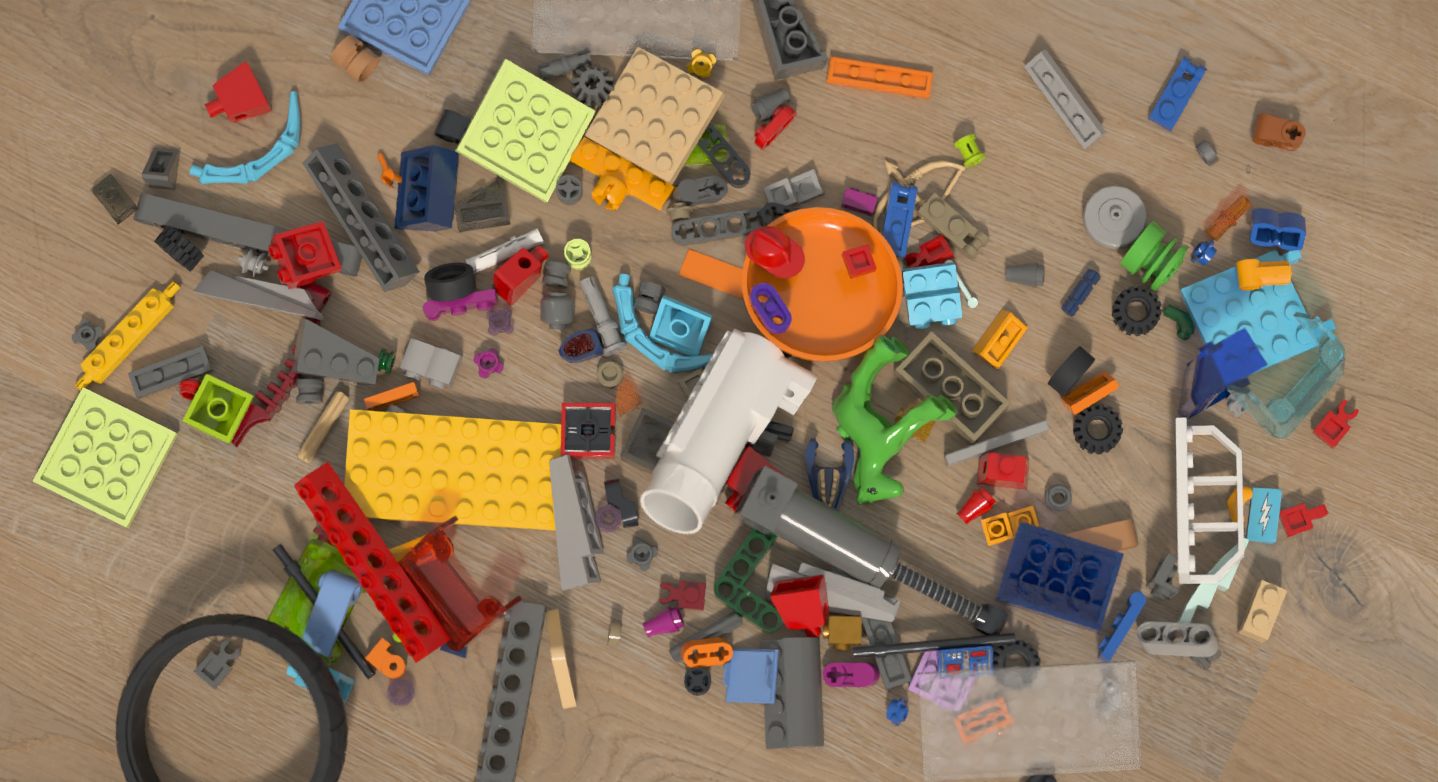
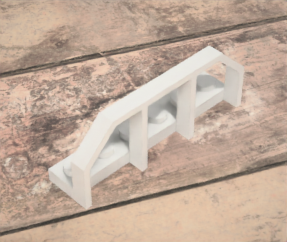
M1176 418L1179 584L1218 583L1244 558L1242 450L1214 425L1187 426V418ZM1193 435L1214 436L1236 456L1237 476L1188 477V468H1193V452L1187 451V442H1193ZM1237 485L1238 522L1189 523L1190 519H1194V503H1188V494H1194V486ZM1238 531L1239 551L1215 575H1190V572H1195V555H1189V545H1195L1194 532Z

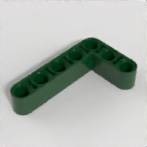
M752 529L715 582L714 595L720 603L733 612L738 613L743 619L762 632L773 634L782 625V618L779 612L744 586L774 545L778 536L773 533L765 535ZM754 540H759L764 545V549L759 553H754L749 549V544ZM738 562H745L749 570L746 574L739 575L735 573L734 565ZM724 583L730 584L734 589L733 593L728 597H723L718 592L719 587ZM744 599H751L755 602V609L751 612H745L740 607L741 602ZM767 614L775 615L778 620L777 624L772 628L766 627L762 622L763 617Z

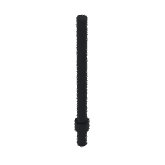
M282 544L277 545L272 550L284 565L283 570L288 577H293L314 606L318 593L302 573V567L298 561L291 558ZM341 626L337 639L367 680L370 679L376 672Z
M1015 633L895 644L875 642L872 646L853 647L854 658L875 656V659L886 658V655L1009 645L1016 644Z

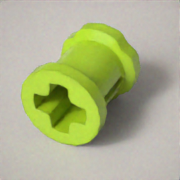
M974 134L967 135L954 143L955 149H959L965 161V168L972 167L986 158L985 154L980 152L975 142L976 137Z

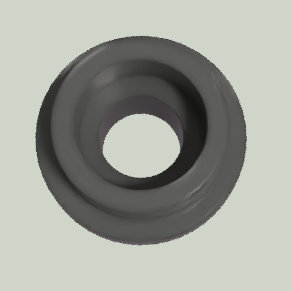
M1056 484L1047 490L1045 500L1052 510L1063 511L1070 506L1072 493L1065 485ZM1057 493L1063 496V501L1060 503L1054 500V495Z

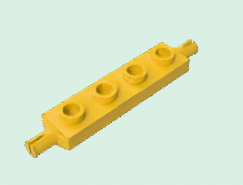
M174 281L163 292L152 288L80 364L85 374L74 385L82 390L83 387L86 388L92 381L102 384L174 308L170 299L181 288Z

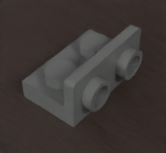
M1167 553L1160 560L1146 588L1151 590L1150 594L1162 601H1165L1166 598L1171 600L1179 592L1178 588L1168 583L1173 579L1178 569V566L1174 565L1178 558L1170 553Z

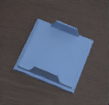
M732 648V658L724 667L723 683L727 687L725 702L775 704L779 650Z

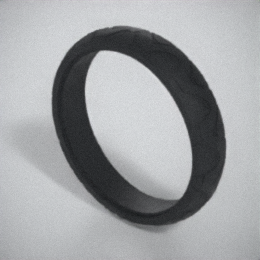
M229 613L193 619L170 630L161 637V640H157L138 660L127 678V684L122 690L116 716L117 753L126 782H160L152 766L146 745L145 718L150 694L161 672L178 653L201 639L217 636L243 638L263 645L282 657L298 673L312 697L320 731L318 759L310 782H338L346 758L348 726L345 706L339 687L330 669L318 653L301 637L275 622L250 615Z

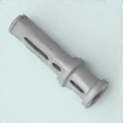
M587 277L581 280L579 285L597 326L595 332L597 336H600L604 345V355L611 356L626 349V344L621 341L617 332V322L611 319L595 277Z

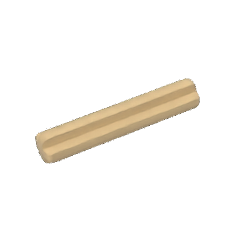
M340 391L334 394L297 454L304 462L310 463L338 419L349 401V397Z

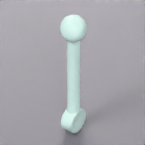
M952 260L945 261V263L953 262ZM957 274V283L967 298V306L975 308L978 305L977 299L970 295Z

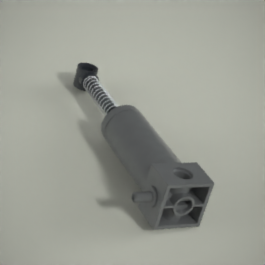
M766 466L756 470L732 516L734 519L765 535L773 533L870 586L880 588L885 580L887 581L892 577L895 581L898 580L901 584L907 585V588L911 587L913 591L916 590L920 592L919 594L926 595V598L928 596L932 601L935 600L938 604L945 605L944 608L948 607L950 611L954 610L957 614L960 613L963 617L969 618V621L972 620L971 624L974 625V629L986 636L999 635L1009 617V614L987 603L977 605L976 602L965 599L964 595H958L957 591L952 592L951 588L947 589L945 585L941 586L939 582L935 583L932 578L928 579L926 575L922 576L920 572L909 569L908 565L904 566L902 562L898 563L901 544L796 489L798 483Z

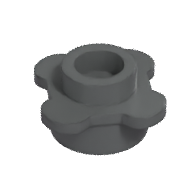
M82 320L79 323L80 327L77 333L72 335V340L76 344L81 343L87 350H93L103 335V329L99 326L91 325L88 320ZM90 333V336L86 337L85 334Z
M638 539L634 542V547L631 553L627 554L626 559L628 563H635L640 566L642 571H647L650 569L652 559L658 555V551L655 547H649L647 544H644L643 540ZM640 553L645 554L643 558H641L639 555Z

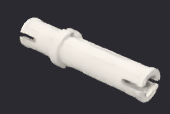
M538 228L517 238L513 236L510 238V241L466 259V263L473 267L475 274L511 258L521 248L529 250L544 244Z

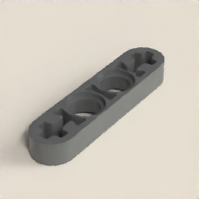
M762 207L680 220L672 227V239L680 246H688L748 236L754 229L765 227L759 226L758 222L750 223L751 229H746L745 216H749V221L756 220ZM771 212L765 213V215L769 216V221H772ZM732 218L740 219L742 222L741 229L738 231L730 230L727 226L728 221ZM707 222L714 223L717 228L716 232L713 235H705L701 230L703 224ZM697 224L699 237L695 238V232L688 233L686 239L676 235V233L680 232L681 227H685L686 231L694 230L693 225Z

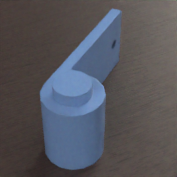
M333 569L328 573L325 572L319 581L321 589L302 637L317 653L326 657H330L348 607L356 603L362 590L359 580Z

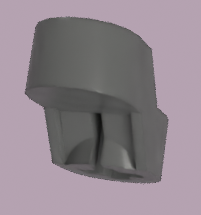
M716 176L685 179L675 186L672 195L676 203H687V206L693 207L705 203L713 204L726 196L728 186L722 178Z

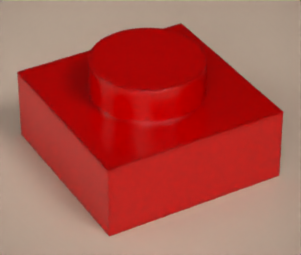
M868 244L842 252V258L850 279L876 271V265Z

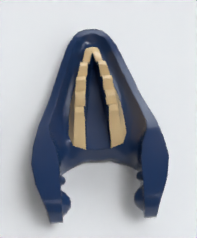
M811 438L806 448L805 464L813 498L839 510L854 466L855 458L852 444L849 439H845V442L841 444V448L844 451L842 466L836 468L820 467L815 463V456L817 455L815 450L819 444L816 438Z

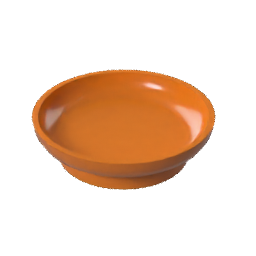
M824 207L805 208L787 213L766 226L779 228L802 248L805 255V264L802 270L794 277H776L754 263L746 254L741 283L744 302L749 316L765 338L780 350L794 357L816 362H833L854 357L872 347L879 335L884 336L898 314L902 300L903 282L896 255L878 230L851 213ZM868 244L876 265V271L850 279L842 258V252ZM760 283L772 285L789 309L792 320L785 332L780 334L770 332L751 306L749 297L755 285ZM765 296L758 297L760 302H767ZM779 318L772 319L775 324L782 323Z

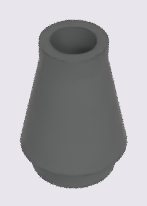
M782 87L779 90L755 97L754 102L750 106L758 120H769L780 106H784L789 102L791 98L787 90Z
M1038 262L1007 266L1006 281L1033 288L1043 286L1045 266L1038 265Z

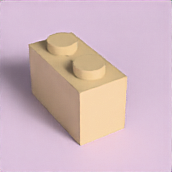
M1264 580L1257 583L1238 633L1261 643L1266 642L1269 639L1287 590Z

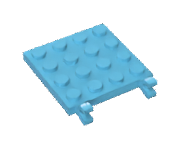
M1273 250L1254 259H1258L1260 262L1289 260V264L1292 265L1297 263L1298 259L1302 258L1299 250H1295L1279 256L1277 250ZM1236 266L1179 291L1223 386L1319 347L1321 345L1319 338L1332 333L1336 329L1332 319L1316 327L1312 326L1292 282L1289 285L1263 286L1255 290H1239Z

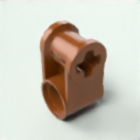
M1258 114L1252 141L1262 146L1293 151L1300 147L1305 137V128L1297 121L1278 118L1271 114ZM1290 132L1294 133V140L1290 139Z

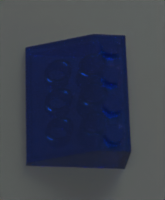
M1020 521L994 601L1099 633L1124 554Z

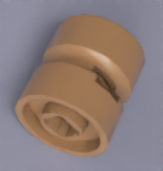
M350 34L336 46L332 52L331 60L341 69L347 68V74L356 82L362 83L375 71L380 58L369 48L363 49L364 44L353 34Z

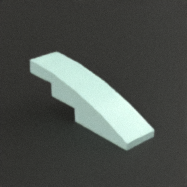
M1244 538V551L1249 542L1246 538ZM1238 544L1220 558L1206 575H1215L1239 551ZM1239 563L1218 583L1198 584L1186 602L1176 623H1190L1196 608L1203 612L1206 611L1216 589L1223 592L1229 589Z

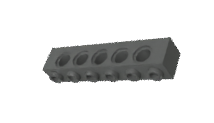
M338 143L316 148L302 164L383 291L386 292L406 286L420 271Z

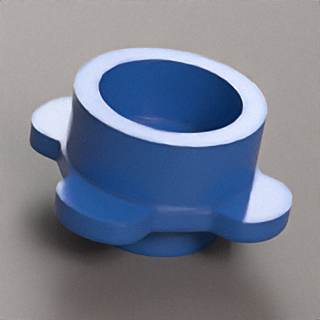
M1201 241L1192 252L1194 256L1191 261L1193 263L1198 261L1202 265L1207 264L1217 251L1213 247L1214 241Z
M902 698L899 700L893 699L888 707L886 719L890 720L895 726H899L907 718L909 712L907 701Z

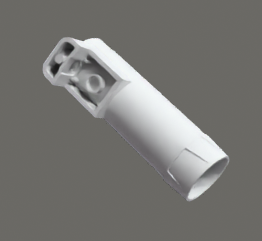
M735 328L732 332L727 330L702 372L699 381L692 390L688 401L683 406L678 419L669 431L668 437L656 455L660 457V460L641 496V505L647 515L659 525L674 532L691 534L699 531L709 511L716 504L720 491L747 441L755 444L770 422L777 407L794 415L810 393L818 376L787 359L783 352L767 338L751 332H741Z

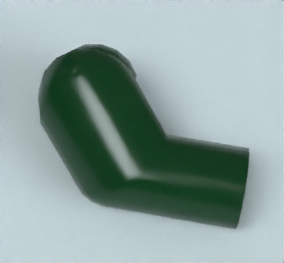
M1168 304L1163 316L1177 322L1179 327L1177 336L1180 339H1190L1195 330L1190 315Z

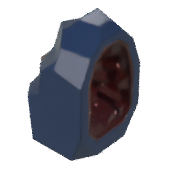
M594 328L572 334L561 343L558 349L560 357L569 363H581L604 355Z

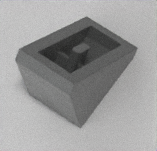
M153 148L142 172V179L149 187L175 190L180 150Z

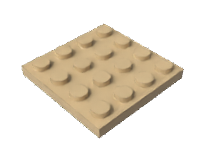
M637 47L616 82L614 91L610 92V99L605 100L584 136L672 185L726 95L722 91Z

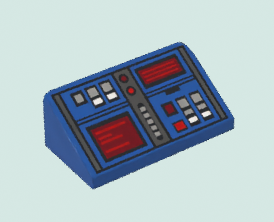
M992 646L936 652L939 679L993 674Z

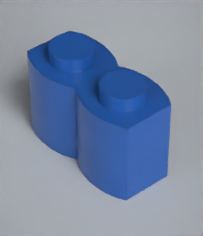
M1254 209L1249 224L1250 241L1259 246L1269 247L1277 245L1285 250L1303 249L1306 236L1305 217L1292 212L1278 214L1270 209Z

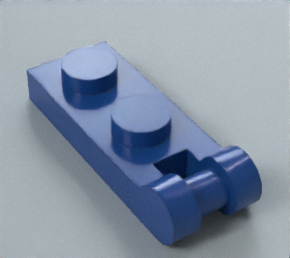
M1185 56L1149 116L1150 121L1170 132L1207 70L1202 65L1198 67L1190 62L1191 59ZM1184 72L1194 76L1191 82L1182 77Z
M892 181L889 188V197L881 235L889 243L896 257L905 258L918 186L909 185V187L900 186L898 182ZM898 196L906 197V204L897 202Z
M1135 592L1127 599L1128 609L1124 615L1119 613L1111 627L1115 630L1111 637L1105 636L1097 649L1101 651L1098 658L1105 663L1111 660L1145 605L1146 597L1143 593Z

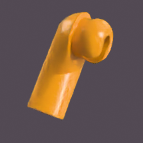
M1243 486L1244 505L1253 496V491L1248 486ZM1237 488L1234 489L1227 500L1232 522H1238Z

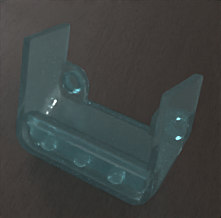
M1296 312L1293 315L1320 345L1319 360L1284 399L1275 398L1265 407L1251 390L1231 385L1227 388L1271 437L1278 439L1288 437L1345 372V348L1343 344L1316 315Z

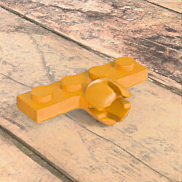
M585 137L571 155V162L600 178L593 188L592 198L599 206L607 198L609 202L604 208L606 210L618 209L625 197L632 195L661 211L673 193L674 186Z

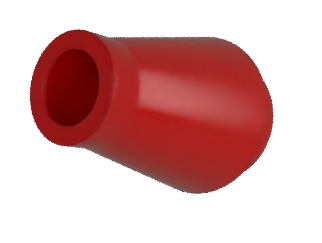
M981 486L978 490L974 489L956 514L968 525L972 520L993 509L992 505L996 501Z

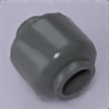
M547 292V296L542 297L540 301V320L543 323L549 324V329H565V324H571L574 321V299L568 296V292Z

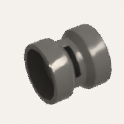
M641 281L639 286L640 295L635 299L633 307L639 311L656 315L660 305L659 301L665 294L666 288L656 283Z

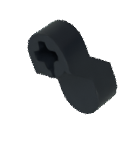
M619 478L604 481L608 505L610 504L621 511L623 528L639 526L635 502L622 496Z

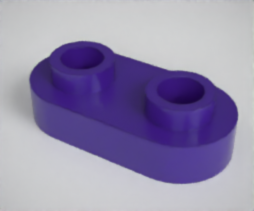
M767 283L755 285L749 297L751 306L770 332L775 334L785 332L792 320L789 309L772 285ZM765 296L767 302H760L758 297ZM779 318L782 323L775 324L772 319Z

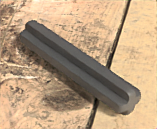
M734 611L669 649V653L675 662L683 660L680 654L681 648L687 641L723 637L742 626L743 621L740 615Z

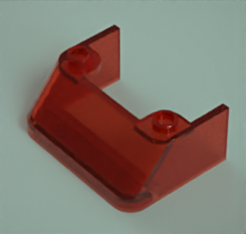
M456 515L428 532L398 563L451 638L445 644L453 651H461L500 621L523 599L517 596L503 606L495 597L488 596L480 601L448 561L454 553V546L445 532L459 520Z

